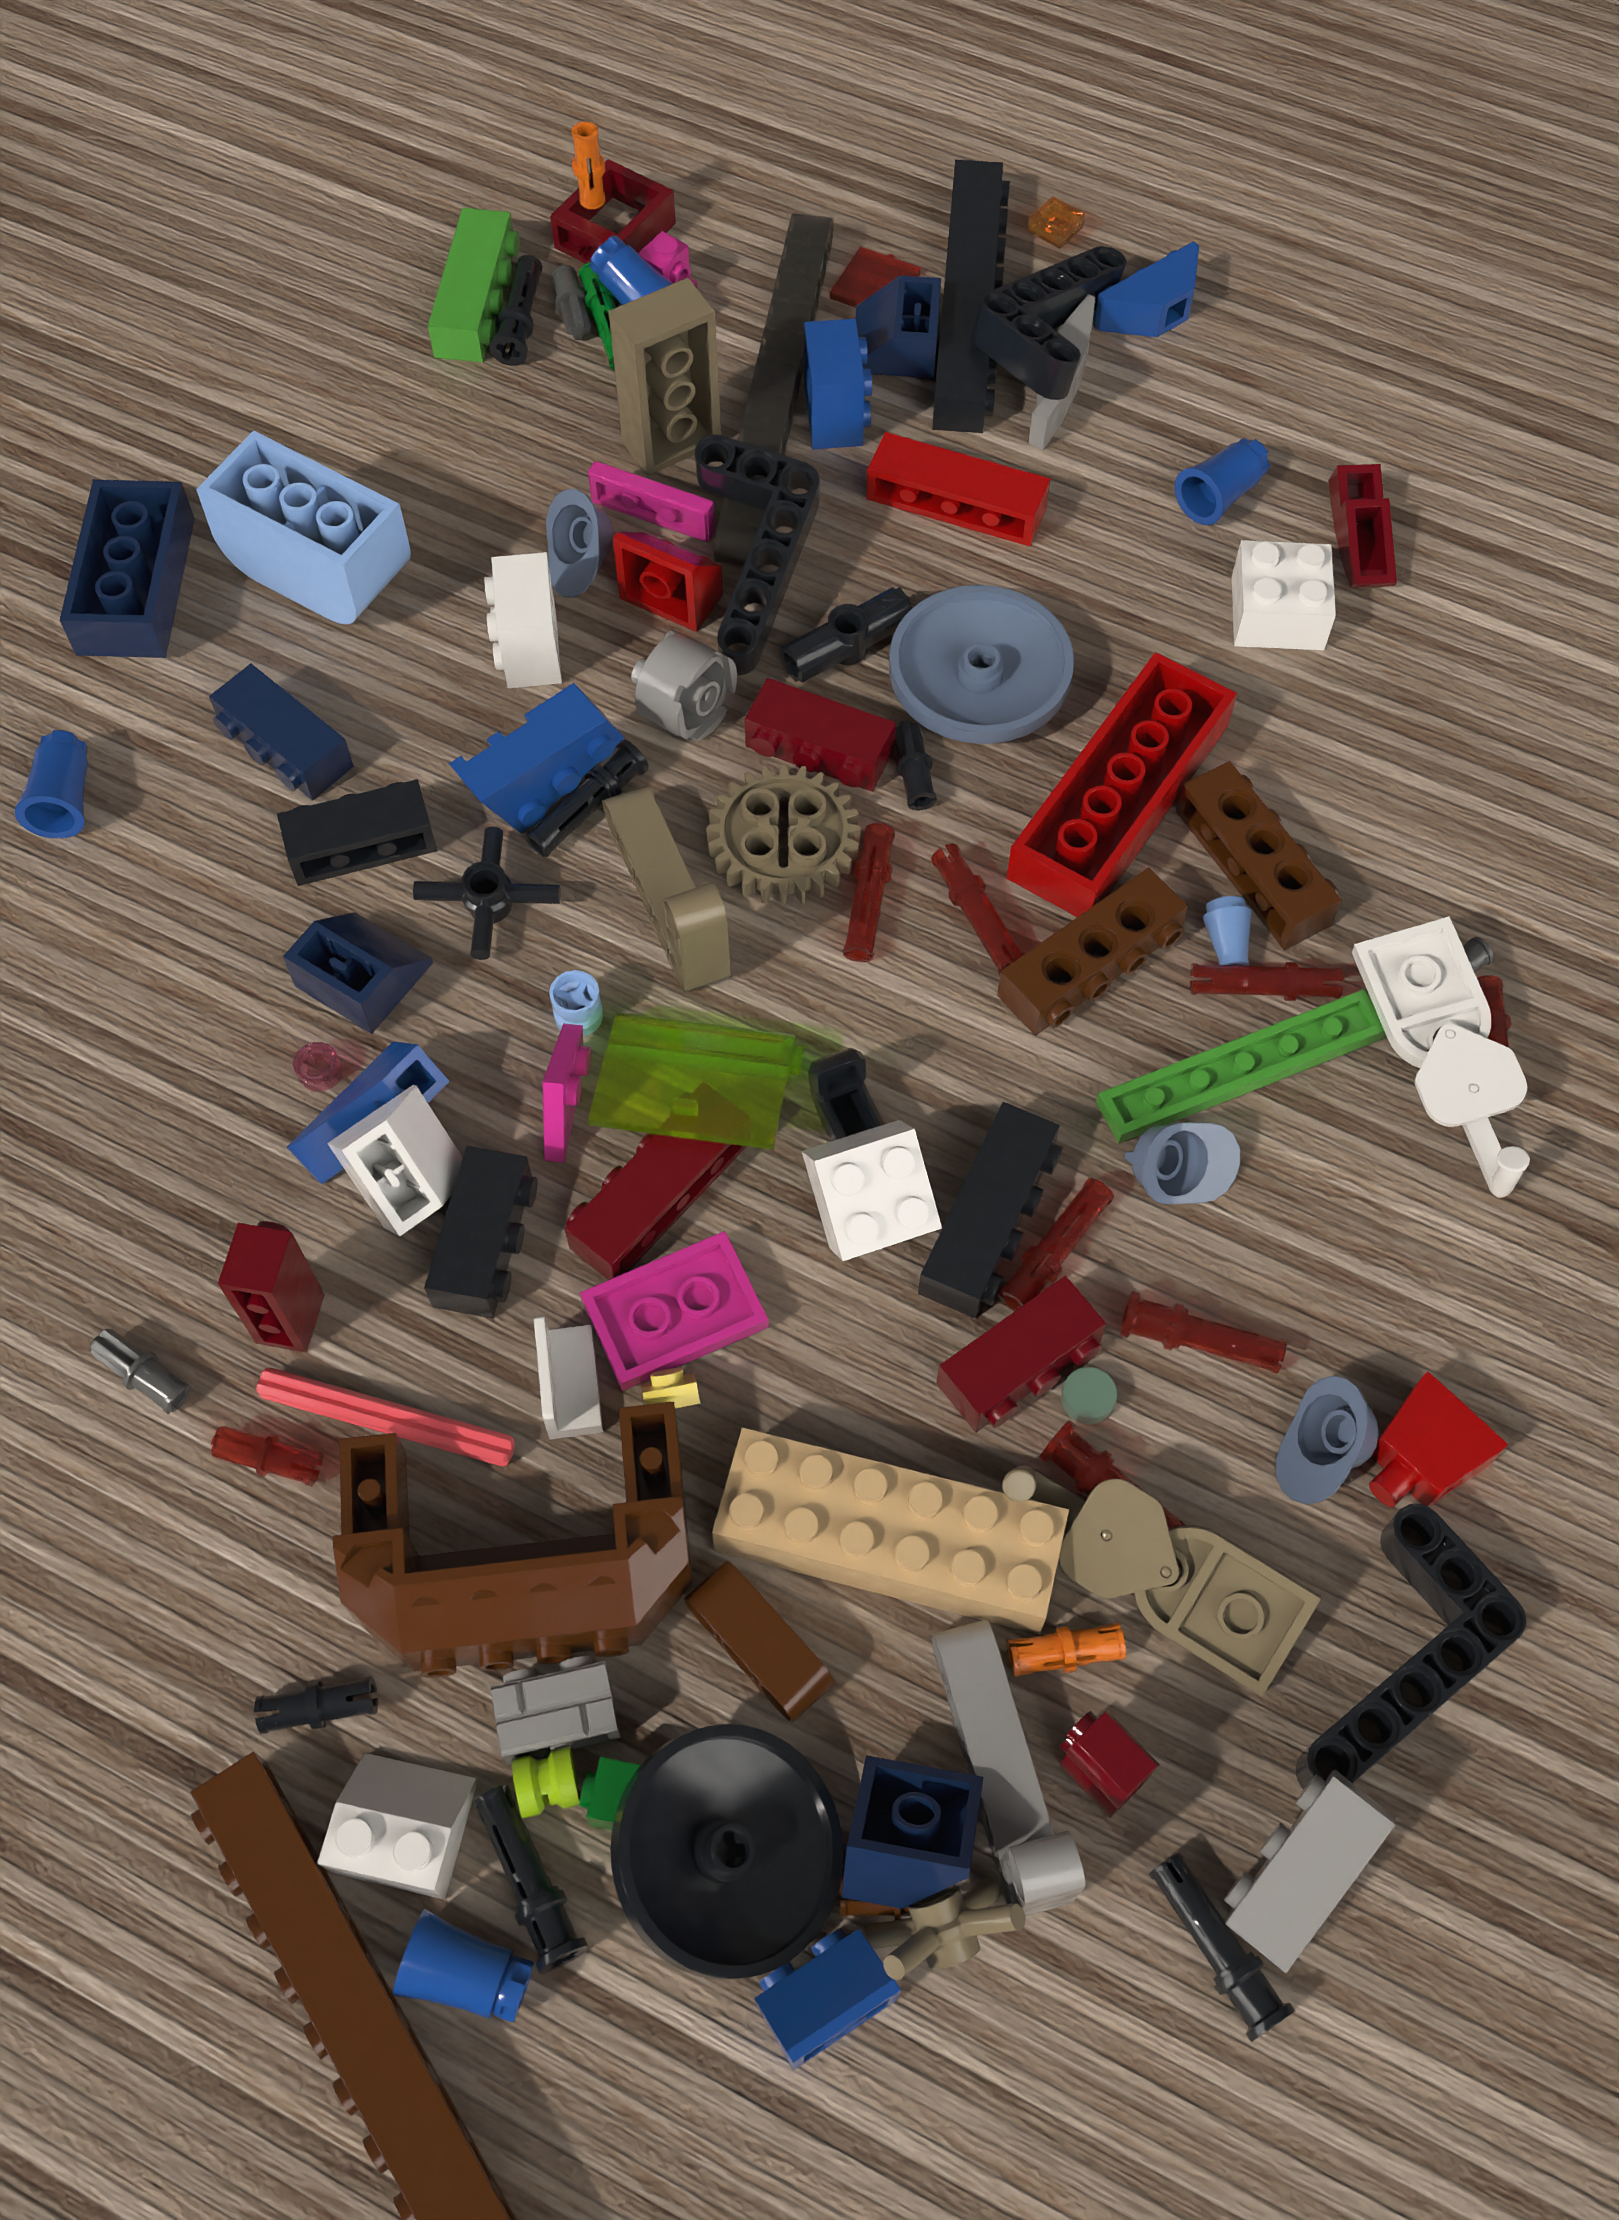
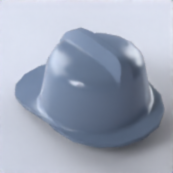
M566 489L556 495L549 506L546 518V534L551 583L557 593L567 598L577 597L584 593L593 582L599 566L611 550L613 527L605 512L594 506L587 494L578 489Z
M1179 1122L1161 1124L1149 1128L1138 1139L1134 1151L1125 1152L1124 1158L1132 1164L1135 1178L1145 1188L1147 1195L1155 1202L1167 1205L1197 1204L1216 1200L1227 1192L1236 1179L1239 1170L1240 1147L1234 1134L1223 1125L1210 1122Z
M1329 1376L1319 1379L1308 1388L1281 1442L1276 1457V1478L1281 1490L1293 1501L1306 1505L1324 1501L1337 1492L1347 1478L1351 1468L1359 1467L1367 1461L1377 1447L1379 1429L1378 1421L1373 1413V1407L1367 1404L1360 1389L1349 1379Z

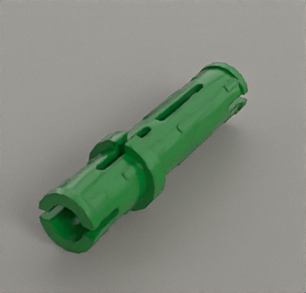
M588 262L578 272L586 293L585 306L589 314L594 317L599 336L608 357L611 370L615 371L612 338L609 330L610 319L606 320L604 314L607 313L609 317V311L617 308L618 300L599 281V276L589 267L591 262ZM598 296L602 297L604 305L600 304Z

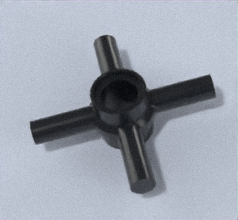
M488 827L484 830L481 861L472 864L465 870L462 882L414 881L413 884L414 900L463 902L465 908L474 918L470 955L478 960H485L490 957L493 923H497L507 917L511 911L512 903L560 904L561 898L560 885L511 883V880L500 866L504 832L498 827ZM485 891H493L489 894H481Z

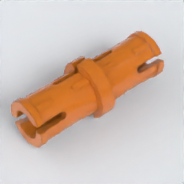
M579 122L571 129L575 157L572 160V171L578 178L581 206L587 209H597L605 203L602 176L605 173V160L599 151L598 127L592 122ZM587 158H589L590 174L588 173Z
M1119 1622L1070 1630L1068 1626L1056 1627L1055 1633L1030 1638L1008 1639L1006 1641L1008 1662L1013 1677L1062 1669L1066 1674L1076 1672L1077 1666L1126 1659L1125 1639Z

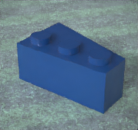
M572 683L524 714L527 723L504 737L498 731L487 738L490 747L467 762L462 756H459L448 763L482 804L521 834L529 827L538 824L551 806L563 795L572 792L579 785L581 778L598 762L606 760L614 752L616 745L625 738L575 683Z

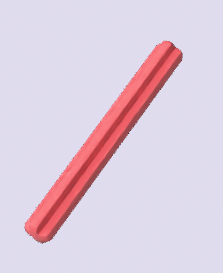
M271 1367L262 1371L257 1383L256 1391L263 1399L382 1433H396L397 1437L501 1467L507 1466L514 1454L515 1442L511 1435Z

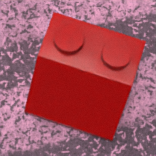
M617 532L613 537L620 599L697 632L723 596L721 565L713 562L708 557L698 556L675 546L668 540L658 539L644 532Z

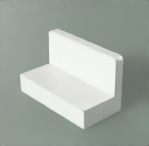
M545 1316L534 1317L542 1416L549 1439L602 1433L603 1423L592 1326L583 1325L549 1330Z

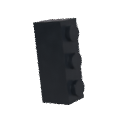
M418 779L404 783L396 782L383 788L359 794H347L339 799L314 805H302L290 811L277 813L287 859L298 886L437 852Z
M466 1146L424 1287L433 1308L493 1319L498 1302L504 1303L507 1300L511 1286V1272L507 1271L511 1254L518 1255L522 1248L525 1226L520 1222L524 1208H531L533 1206L538 1186L537 1177H533L531 1174L527 1156Z

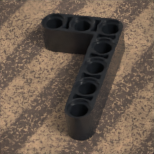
M1095 247L984 294L970 336L971 341L976 347L1040 396L1051 400L1064 399L1071 387L1081 353L1073 343L1053 328L1064 324L1088 294L1095 297L1094 310H1096L1098 294L1108 286L1120 282L1127 262L1126 257L1120 251L1111 247Z
M713 434L702 438L695 447L696 476L699 485L709 493L765 510L717 635L718 651L734 661L737 675L740 676L753 671L760 660L818 511L820 478L816 469L806 462L722 435ZM715 461L723 463V465L718 467L708 466L709 463ZM754 475H762L766 477L763 480L759 481L750 479V477ZM801 488L807 490L808 492L804 494H794L791 491L794 489ZM783 526L794 529L788 533L776 531L777 528ZM765 565H774L779 568L774 572L760 570ZM753 603L764 607L756 612L744 609V607ZM738 642L749 646L740 652L732 651L728 648L730 645Z
M1409 1504L1401 1508L1383 1529L1380 1543L1386 1558L1448 1626L1302 1752L1297 1759L1295 1770L1297 1780L1303 1790L1316 1774L1324 1781L1326 1780L1316 1769V1754H1326L1332 1757L1339 1766L1340 1774L1351 1783H1354L1520 1638L1525 1631L1527 1620L1525 1611L1519 1601L1447 1523L1428 1506ZM1408 1526L1415 1529L1422 1537L1423 1546H1415L1407 1542L1401 1534L1400 1527ZM1441 1569L1451 1570L1457 1574L1462 1581L1463 1589L1455 1590L1447 1586L1442 1579ZM1482 1613L1491 1614L1500 1621L1503 1628L1502 1636L1492 1634L1486 1629L1482 1621ZM1447 1647L1459 1654L1463 1662L1462 1671L1453 1670L1445 1664L1442 1659L1441 1648ZM1400 1683H1410L1419 1690L1423 1700L1422 1707H1414L1404 1701L1400 1693ZM1359 1718H1367L1377 1724L1382 1736L1380 1744L1368 1742L1361 1736L1357 1724Z

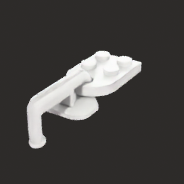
M1450 916L1354 944L1352 955L1388 1041L1402 1059L1420 1068L1415 1077V1086L1427 1114L1432 1120L1443 1126H1463L1489 1190L1498 1198L1508 1196L1518 1183L1523 1171L1529 1166L1530 1158L1528 1153L1520 1147L1510 1146L1501 1149L1488 1117L1518 1107L1526 1095L1527 1082L1514 1052L1510 1048L1488 1039L1491 1029L1490 1008Z

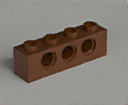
M1228 761L1182 785L1176 808L1177 814L1284 951L1332 926L1342 902L1336 886L1332 881L1324 878L1311 862L1307 850L1292 839L1284 829L1279 815L1273 809H1268L1255 793L1254 786L1247 776L1241 775L1231 761Z
M1148 867L1001 970L997 996L1035 1036L1049 1026L1057 1028L1072 1015L1074 1008L1086 999L1090 1002L1095 1001L1108 990L1114 979L1123 973L1126 975L1133 974L1145 963L1148 955L1159 947L1167 949L1177 942L1184 932L1183 923L1188 905ZM1125 926H1132V927H1135V928H1137V929H1139V930H1138V931L1129 930V929H1127ZM1088 952H1098L1102 954L1103 957H1095L1090 955ZM1051 978H1061L1067 981V983H1056Z

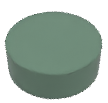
M1083 1367L1072 1372L1067 1377L1061 1393V1402L1065 1412L1073 1420L1082 1424H1096L1105 1420L1111 1414L1117 1399V1389L1112 1378L1106 1372L1094 1367Z

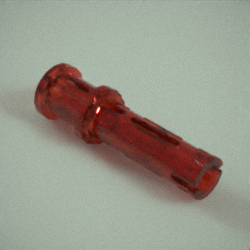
M1133 1290L1130 1292L1121 1321L1120 1337L1128 1338L1131 1334L1161 1342L1163 1349L1169 1351L1172 1349L1177 1350L1181 1345L1266 1369L1275 1374L1279 1373L1281 1369L1279 1361L1283 1362L1287 1346L1286 1340L1274 1339L1189 1315V1310L1184 1308L1183 1304L1175 1303L1170 1307L1142 1299L1140 1292Z
M1068 1420L1039 1456L1045 1463L1052 1461L1077 1481L1075 1488L1081 1493L1086 1492L1089 1494L1098 1484L1113 1478L1124 1479L1142 1489L1113 1465L1115 1462L1112 1458L1113 1454L1108 1450L1100 1452L1075 1431L1076 1424L1071 1420ZM1163 1506L1169 1529L1186 1525Z

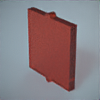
M860 246L829 292V299L856 308L858 304L898 276L919 277L921 267L895 259L893 254L886 256Z

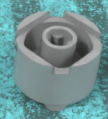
M670 630L653 649L648 658H641L632 670L631 680L636 684L635 703L637 711L643 718L686 740L691 738L695 741L702 740L717 728L728 710L722 703L727 691L732 694L735 692L737 685L736 665L732 659L721 652L676 630Z

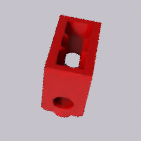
M1427 1371L1410 1392L1378 1439L1377 1447L1371 1457L1383 1470L1369 1482V1488L1373 1495L1388 1507H1395L1408 1493L1422 1505L1429 1507L1487 1468L1509 1444Z

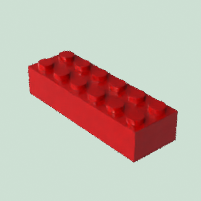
M1155 652L1011 846L1006 879L1076 917L1110 895L1180 796L1182 785L1192 779L1228 728L1237 693Z

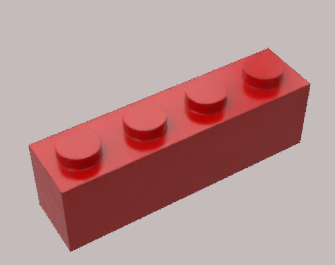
M885 432L867 468L866 500L1030 547L1047 508L1051 478Z

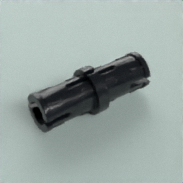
M368 1676L364 1679L324 1686L321 1681L307 1683L305 1690L257 1696L254 1704V1713L279 1710L277 1715L255 1718L257 1729L260 1734L307 1724L312 1729L326 1727L329 1720L365 1714L374 1715L378 1711V1698L353 1700L355 1696L377 1692L374 1678Z

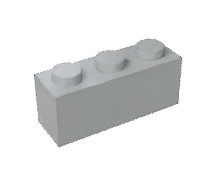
M1333 1769L1325 1781L1317 1774L1311 1779L1295 1802L1296 1805L1303 1809L1302 1813L1290 1829L1282 1823L1278 1824L1259 1851L1267 1860L1253 1878L1244 1871L1224 1898V1901L1231 1906L1225 1924L1285 1973L1288 1972L1396 1825L1394 1815L1335 1769Z

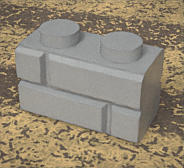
M593 1656L574 1657L560 1663L561 1671L538 1676L536 1669L517 1670L503 1676L504 1684L491 1687L490 1691L500 1752L507 1765H511L514 1758L527 1755L535 1759L549 1756L553 1749L569 1745L571 1750H576L621 1739L610 1674L605 1661L595 1663Z

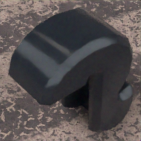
M847 1048L812 1061L808 1070L810 1091L822 1126L832 1141L885 1124L864 1083L866 1079V1059L860 1051Z

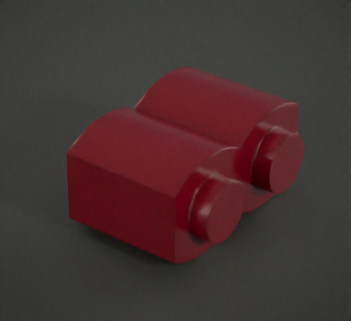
M1090 1710L1066 1734L1067 1739L1060 1745L1066 1756L1059 1765L1109 1818L1147 1782L1153 1772L1160 1766L1108 1710L1099 1718Z

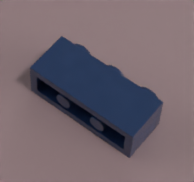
M252 663L209 696L216 713L213 721L220 732L230 740L236 737L241 741L248 754L258 764H269L275 769L281 782L291 791L299 789L313 801L354 767L345 738Z

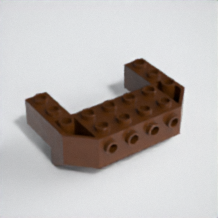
M674 1402L619 1408L626 1502L613 1504L614 1534L422 1556L418 1554L409 1538L407 1455L396 1433L339 1439L341 1535L333 1536V1551L342 1605L361 1627L414 1672L421 1671L423 1677L429 1678L450 1676L457 1672V1666L479 1664V1669L484 1671L505 1670L514 1666V1660L537 1657V1662L540 1664H557L572 1658L571 1653L594 1651L597 1657H616L627 1654L629 1646L642 1645L693 1583L678 1422Z

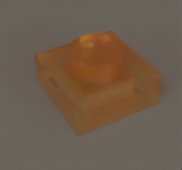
M1052 196L1029 217L1027 231L1061 249L1084 227L1085 213Z

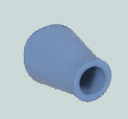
M1225 896L1208 902L1206 904L1207 913L1204 914L1203 921L1219 960L1220 970L1223 972H1236L1249 967L1248 949L1251 909L1246 907L1245 899L1239 896Z

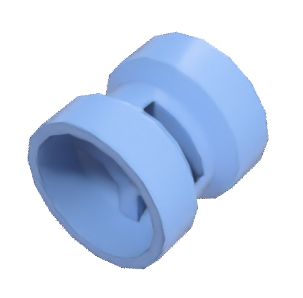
M572 970L557 976L552 982L549 991L556 1026L561 1031L563 1023L583 1025V1037L592 1034L599 1028L603 1019L598 983L593 976L584 971Z

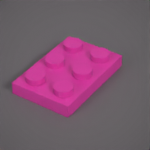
M725 1231L580 1292L582 1303L622 1391L651 1379L650 1375L652 1373L677 1368L769 1327V1319Z

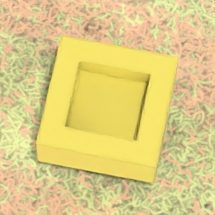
M682 1368L657 1371L650 1375V1382L641 1383L644 1405L674 1402L676 1409L700 1404L694 1373L683 1375Z

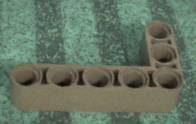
M647 785L602 800L608 826L681 990L685 993L730 977L728 921L719 891L713 882L695 887L650 787Z

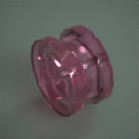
M312 1042L304 1045L297 1051L293 1059L295 1073L300 1083L308 1090L314 1092L326 1091L333 1088L342 1077V1064L335 1049L329 1044ZM324 1059L328 1067L325 1070L319 1067L320 1073L311 1074L308 1065L312 1063L316 1066L315 1060Z

